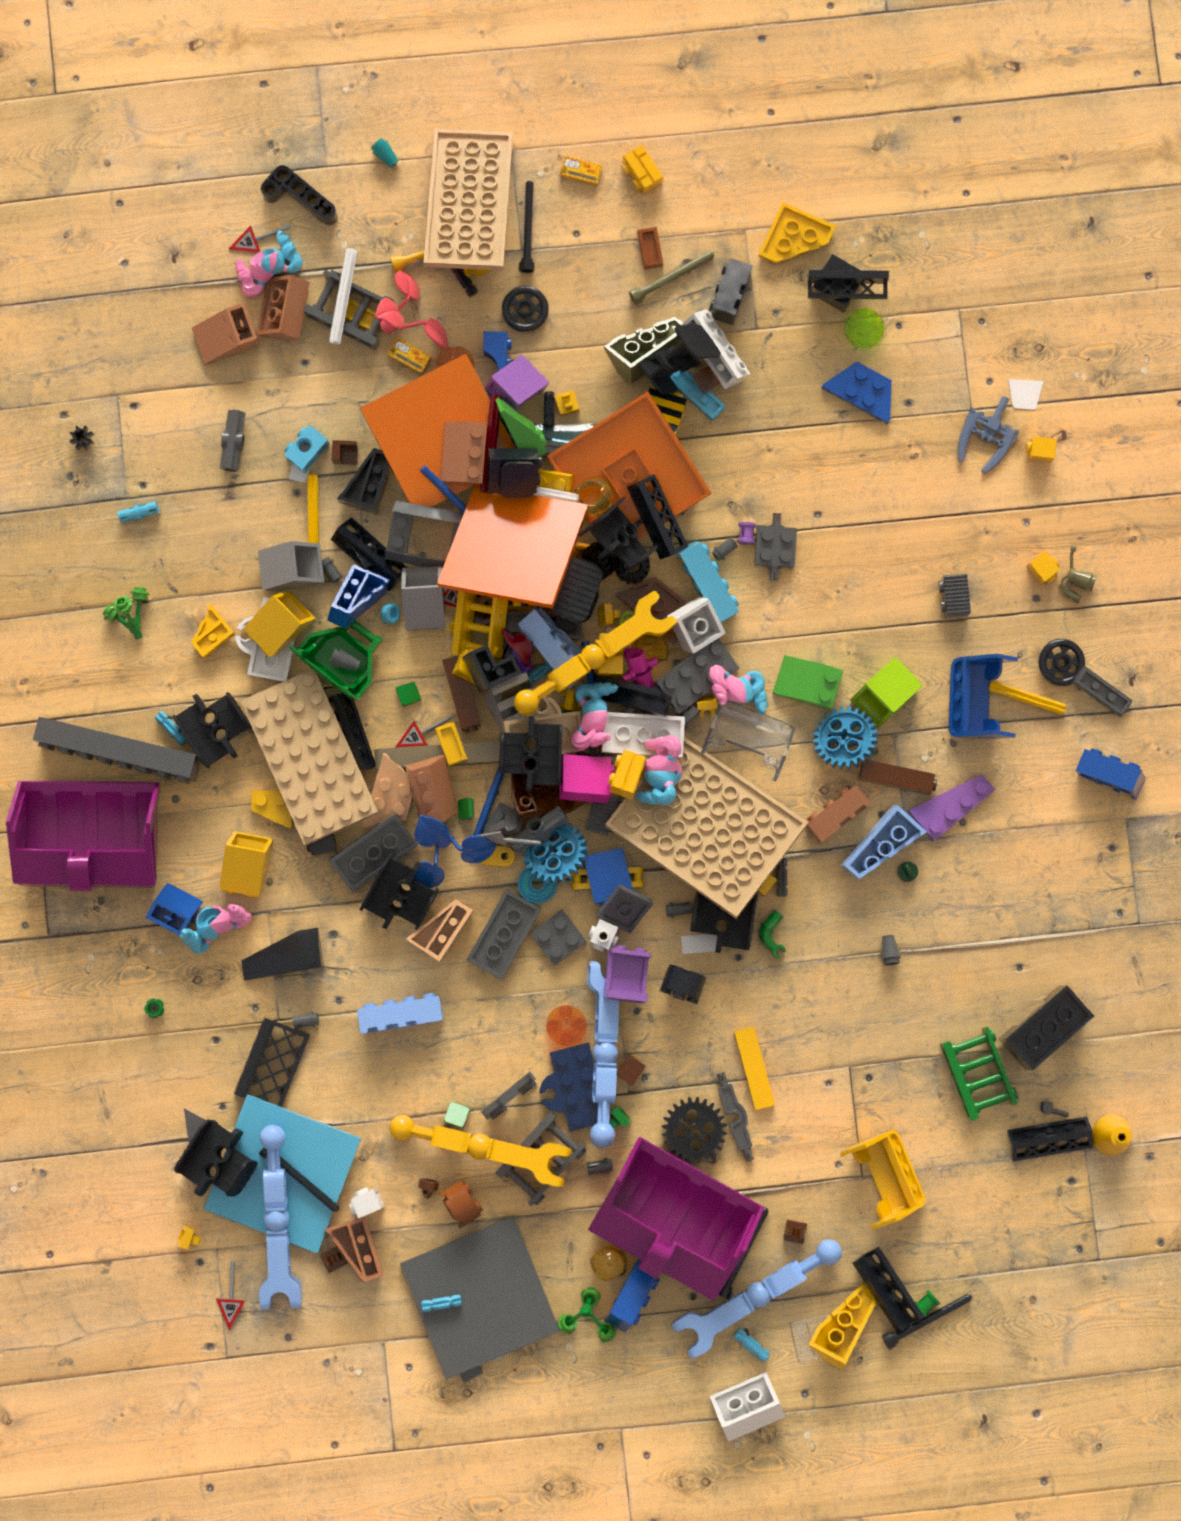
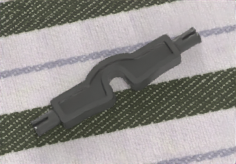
M725 1072L721 1073L723 1081L719 1073L717 1077L721 1087L718 1089L722 1098L724 1112L726 1115L739 1114V1119L730 1123L729 1127L736 1140L738 1149L743 1151L746 1162L749 1161L747 1153L750 1160H754L750 1149L752 1142L747 1130V1113L744 1107L737 1101L731 1083L728 1084Z

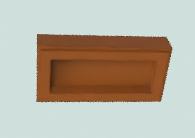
M657 227L637 230L644 270L662 267L663 259Z

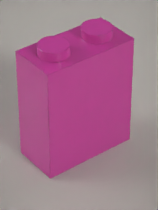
M563 754L561 758L559 799L607 803L610 796L614 794L609 791L611 785L608 784L611 772L614 773V766H611V758Z

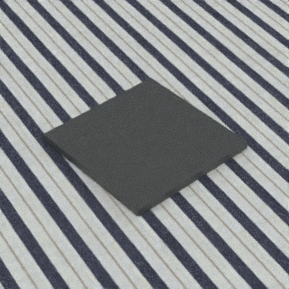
M514 1216L400 1263L445 1379L560 1332ZM453 1295L461 1296V1306H451L450 1308L439 1310L432 1309V1311L427 1312L422 1310L421 1302L424 1300L432 1301V1299L448 1296L451 1298Z

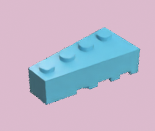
M693 541L688 544L687 548L676 553L675 556L677 559L682 558L684 562L682 568L689 577L693 578L694 588L699 595L702 594L704 598L710 600L720 622L739 612L737 608L739 603L734 595L730 596L727 590L729 585L724 578H720L718 574L720 569L716 562H711L708 556L710 551L706 544Z

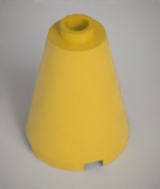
M1106 1115L1094 1124L1092 1129L1093 1143L1101 1153L1116 1156L1124 1153L1130 1147L1133 1138L1132 1129L1129 1123L1122 1117Z

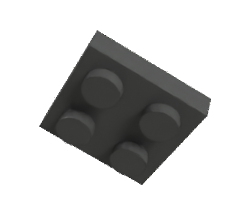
M618 884L596 914L597 918L631 933L651 908L653 902L652 899Z
M563 909L530 933L554 966L587 942Z

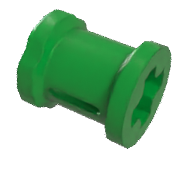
M929 1290L926 1291L927 1294L921 1300L915 1301L924 1317L927 1316V1313L934 1306L941 1304Z

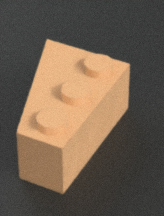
M455 899L430 921L406 938V940L441 962L474 911Z

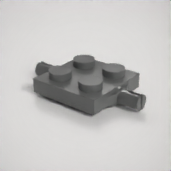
M773 513V525L756 526L754 566L769 568L770 581H778V569L795 567L797 528L780 525L781 513Z

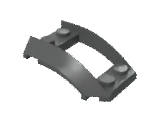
M396 500L392 510L393 516L387 549L385 550V559L422 567L442 566L443 569L446 560L407 553L414 515L454 522L450 543L451 548L463 514L459 511Z

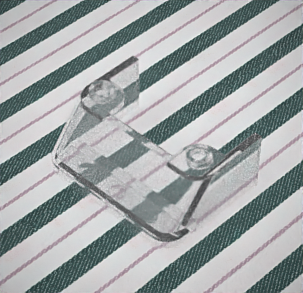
M728 700L725 705H720L719 703L701 753L705 754L708 744L711 747L719 748L724 747L726 742L763 755L762 761L765 766L776 770L773 781L776 782L786 759L795 728L788 722L767 714L761 715L754 709Z

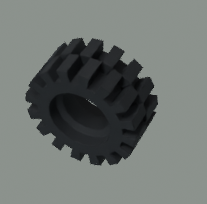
M596 541L582 550L580 557L595 562L602 570L603 580L616 570L617 563L614 562L616 560L615 557L609 554L602 559L598 557L604 548Z
M616 555L615 563H617L615 572L622 582L637 584V582H641L647 577L650 569L649 557L640 563V567L636 572H628L623 577H620L619 575L625 570L624 563Z

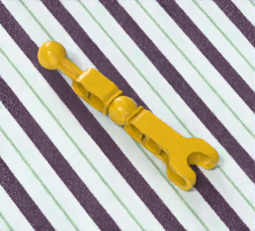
M657 591L649 593L638 601L633 617L602 637L596 644L586 646L581 654L579 653L547 675L549 680L535 690H522L518 692L514 698L515 709L523 715L535 713L540 705L539 701L555 690L558 693L562 692L591 672V669L601 668L606 660L615 656L644 635L662 636L676 625V618L669 616L663 620L655 619L650 609L658 601L659 594Z
M406 1115L396 1116L392 1119L389 1126L391 1135L399 1141L407 1140L411 1136L428 1140L431 1146L470 1154L476 1160L486 1158L532 1170L540 1183L556 1187L564 1186V1179L552 1173L550 1163L557 1156L569 1157L572 1153V1149L569 1147L547 1143L539 1149H532L490 1139L484 1134L473 1135L437 1125L434 1126V1129L415 1125L413 1120Z

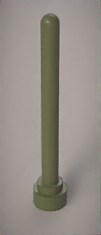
M709 251L642 289L634 288L630 290L629 296L635 305L643 302V299L649 293L713 259L714 253Z

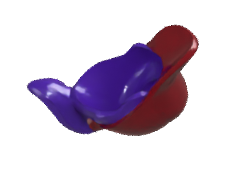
M504 627L501 628V633L511 649L510 656H514L521 674L529 673L532 669L530 658L533 654V641H530L524 633L511 634Z

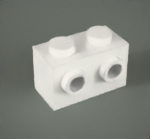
M367 1187L354 1193L355 1197L351 1199L352 1203L349 1204L353 1215L357 1214L358 1218L384 1207L377 1187L369 1191Z

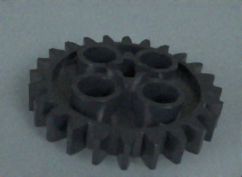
M688 1097V1103H684L680 1099L681 1106L678 1107L676 1104H673L675 1110H667L671 1116L663 1117L668 1122L667 1125H661L662 1128L667 1129V1132L662 1133V1136L668 1137L664 1144H671L668 1151L670 1152L675 1149L674 1156L677 1157L681 1154L682 1161L689 1157L690 1163L693 1162L694 1158H697L698 1163H701V1157L703 1156L708 1161L709 1153L716 1156L714 1149L721 1150V1147L718 1145L719 1142H726L721 1138V1135H727V1132L722 1131V1128L726 1127L727 1124L721 1123L725 1116L717 1115L720 1112V1108L713 1110L714 1103L707 1106V1099H704L702 1103L699 1102V1097H696L695 1102H692L691 1098ZM689 1110L697 1112L698 1117L695 1121L687 1119L686 1114ZM679 1119H684L692 1126L697 1124L699 1126L698 1130L707 1136L709 1141H705L696 1133L690 1135L691 1130L682 1124ZM706 1122H712L714 1125V1130L711 1133L703 1131V1125ZM679 1126L684 1127L686 1130V1134L682 1138H678L674 1134L675 1129ZM696 1138L702 1141V1147L698 1150H694L691 1147L692 1140Z

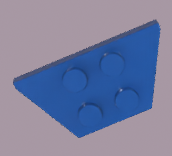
M855 362L822 385V389L887 425L889 424L892 380L859 362Z

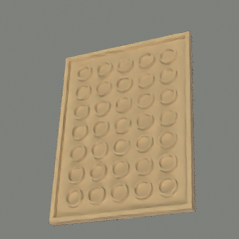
M684 737L683 758H677L682 768V777L674 785L676 790L674 801L669 805H650L638 800L636 795L639 792L652 791L653 789L643 775L637 784L633 799L625 798L606 822L605 827L737 919L807 827L808 822Z

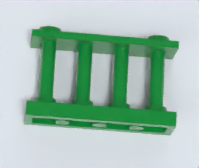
M989 1027L982 1028L984 1035L957 1045L951 1044V1041L940 1043L970 1121L979 1118L978 1113H980V1110L1009 1100L1010 1105L1017 1104V1091L1015 1087L1011 1088L994 1041H997L995 1033L992 1029L989 1030ZM987 1042L991 1054L965 1064L958 1063L956 1056L959 1055V1052ZM995 1062L998 1070L997 1074L972 1083L965 1081L963 1075L967 1071ZM1002 1081L1005 1093L978 1103L976 1101L973 1102L971 1094L974 1090Z

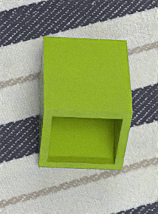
M894 657L850 700L861 712L865 711L867 717L871 716L872 723H875L876 727L879 728L923 685L901 661Z

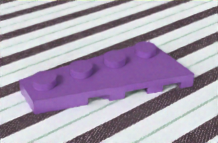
M980 775L908 810V812L927 831V835L934 842L995 789L983 775Z

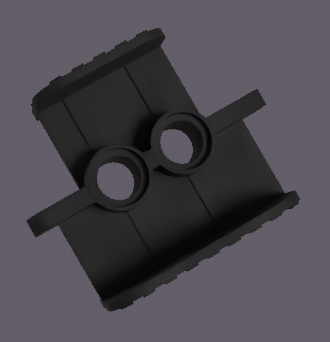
M677 325L675 332L682 343L677 347L672 346L666 351H658L655 357L659 362L649 360L641 363L642 370L661 394H673L677 391V386L670 377L673 373L679 370L685 372L690 368H697L701 365L699 359L717 358L721 355L713 339H711L701 325Z
M625 497L602 513L579 534L581 537L588 531L592 533L604 548L598 555L600 559L604 558L607 554L611 556L617 555L627 567L619 575L620 577L631 571L658 548L655 545L646 551L636 538L638 537L637 528L643 522L639 519L632 524L618 507L626 499Z
M571 558L553 609L549 608L557 616L555 620L557 628L571 632L574 630L576 623L586 622L591 618L599 597L598 588L603 577L602 570L595 562L584 558Z
M229 692L208 707H206L200 696L196 693L192 696L196 702L177 716H172L187 742H189V745L206 768H210L211 764L228 753L234 759L238 757L229 741L248 728H252L248 718ZM214 713V720L207 723L205 721L206 715ZM221 729L225 730V737L223 739H217V731Z
M529 716L528 733L501 732L499 773L527 774L526 792H532V785L560 786L563 727L561 724H535V716ZM528 738L536 740V747L532 750L527 749L525 746V741ZM528 758H532L536 762V766L532 770H527L524 766V762Z
M390 853L380 868L359 910L363 911V909H366L385 919L382 926L384 929L388 928L394 916H400L415 924V929L417 930L439 889L436 888L434 891L414 879L421 863L416 862L414 867L411 868L392 858L393 854ZM402 884H407L410 890L403 889ZM393 901L400 902L402 907H396Z
M696 891L690 931L717 935L715 953H721L722 946L749 950L758 891L737 919L726 911H722L719 906ZM719 920H724L727 923V929L723 932L716 928V923Z
M208 1119L202 1123L194 1134L191 1142L187 1145L184 1153L174 1166V1172L180 1173L196 1184L197 1187L194 1193L198 1196H203L210 1185L214 1184L224 1191L227 1196L235 1197L242 1192L246 1183L250 1180L251 1175H253L257 1168L258 1162L251 1160L235 1149L236 1144L243 1135V1131L234 1129L230 1133L220 1126L217 1121ZM224 1148L228 1152L227 1157L225 1159H223L221 1156V1152ZM212 1166H215L216 1174L212 1177L210 1169Z

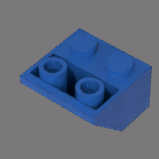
M167 883L155 898L145 918L180 936L182 929L190 928L204 901Z

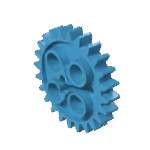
M842 706L840 707V712L833 709L832 715L826 712L827 719H819L822 725H815L819 732H813L814 737L817 738L813 740V743L816 745L815 751L819 753V758H824L826 765L831 762L832 768H835L838 764L840 770L843 769L844 765H847L850 770L851 764L858 768L859 761L865 764L864 757L871 758L872 756L869 751H876L873 744H878V740L875 738L878 736V732L875 730L877 727L875 723H872L871 716L867 717L865 711L860 714L859 708H856L853 712L851 706L848 707L847 711H844ZM836 725H842L839 730H833ZM861 727L860 731L852 732L854 728ZM832 744H839L837 748L830 749ZM854 745L858 746L855 751L849 750Z
M563 823L551 832V836L547 841L542 842L540 845L533 844L526 849L527 851L522 852L525 857L523 862L527 865L526 869L531 872L534 878L537 877L539 882L544 879L546 884H549L551 879L555 885L558 879L565 883V877L572 879L571 873L579 874L577 867L583 868L584 866L581 861L587 860L586 856L583 855L588 853L585 847L587 843L583 840V834L579 833L580 831L577 827L573 829L571 823L567 826ZM555 837H559L557 841L552 842ZM573 849L571 853L565 854L567 850ZM541 851H545L542 856H538ZM559 863L557 867L551 868L553 864Z

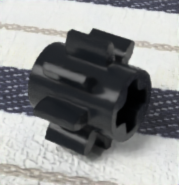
M76 426V430L70 432L73 439L69 442L76 444L75 448L77 450H80L81 447L88 450L87 446L94 444L91 440L94 433L88 432L87 426H84L83 429ZM79 436H80V437H83V436L86 437L85 439H81V440L78 439Z

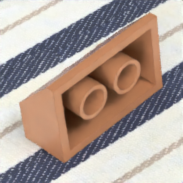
M293 275L272 277L266 282L257 329L258 336L286 341L299 339L310 282Z
M468 421L445 422L440 478L442 482L479 486L482 484L487 423Z
M444 754L406 765L418 818L420 815H424L440 822H445L459 812Z

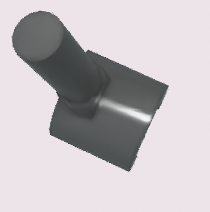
M1041 1102L1042 1113L1068 1117V1112L1053 1109V1102Z

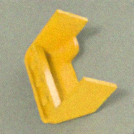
M886 1131L840 1152L841 1157L852 1153L853 1158L858 1163L863 1164L867 1162L882 1198L877 1203L876 1213L880 1220L870 1226L871 1230L895 1223L924 1206L925 1195L897 1131Z

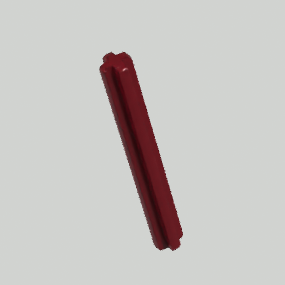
M492 395L490 397L483 481L480 486V492L488 493L486 484L489 448L497 447L500 411L495 399L500 398L502 400L500 395Z

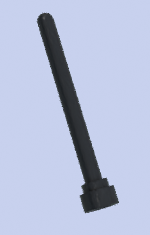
M531 180L526 182L524 246L523 258L519 262V272L533 273L535 263L531 258L534 186Z
M263 1147L258 1154L264 1159L267 1158V1149ZM280 1156V1167L282 1169H285L290 1176L330 1210L338 1212L339 1206Z
M766 1207L762 1212L746 1252L719 1293L720 1296L728 1300L733 1293L731 1292L733 1289L731 1286L769 1211Z
M965 1294L923 1317L921 1320L908 1325L901 1332L890 1333L888 1331L881 1335L889 1350L897 1346L896 1344L899 1343L900 1339L967 1304L972 1300V1296Z

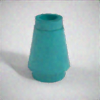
M380 138L372 145V154L390 168L399 161L387 140L384 141L383 138Z

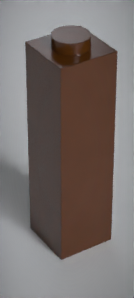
M458 655L443 659L442 661L461 729L470 733L477 731L478 727L481 726L470 682L452 674L459 657Z
M865 759V764L863 762L861 764L858 781L930 795L932 791L936 790L937 779H934L935 774L867 759Z

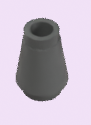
M334 649L329 664L334 665V668L356 672L360 660H357L342 649Z
M894 935L882 936L881 961L886 966L899 964L901 955Z

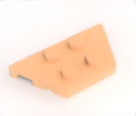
M386 753L382 755L371 793L379 813L363 820L362 827L364 828L376 826L394 812L400 821H405L413 798L408 774L401 766L392 761Z

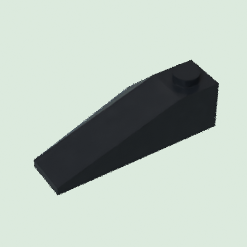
M312 928L297 931L241 960L244 981L324 968L319 929Z

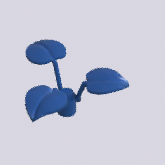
M420 815L414 832L415 841L425 847L435 844V857L433 865L427 861L421 862L414 879L428 888L440 885L444 880V871L442 868L436 867L438 864L439 848H446L451 842L458 851H462L461 859L471 864L480 863L489 858L496 849V844L483 836L472 835L464 839L462 847H460L455 841L454 836H450L449 828L434 818Z

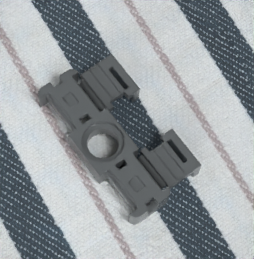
M528 1072L482 1110L481 1113L487 1120L490 1117L494 1120L507 1109L505 1105L520 1092L524 1095L537 1084L535 1076Z

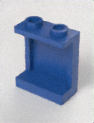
M623 847L586 856L587 860L584 862L595 905L599 904V907H601L618 884L633 890Z

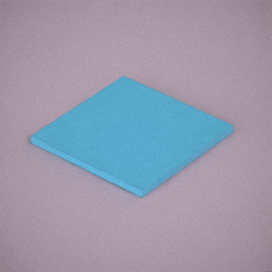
M248 1094L234 1128L243 1131V1135L236 1144L235 1149L251 1160L257 1161V1168L242 1192L235 1197L227 1196L224 1191L213 1184L204 1210L266 1233L267 1227L264 1223L266 1211L263 1172L268 1170V1159H264L258 1153L263 1148L260 1142V1133L269 1125H277L285 1132L286 1139L284 1145L279 1149L280 1156L337 1204L362 1138ZM227 1150L225 1151L223 1159L227 1157ZM286 1172V1210L290 1217L288 1224L289 1243L318 1254L326 1234L324 1229L328 1228L334 1212Z

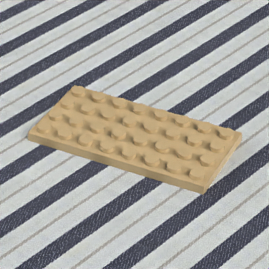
M435 129L424 267L504 270L513 132Z
M311 669L241 700L304 846L379 813L315 671Z

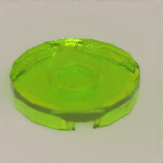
M867 308L852 312L845 324L847 339L859 348L874 346L881 340L884 333V322L881 316L874 310Z

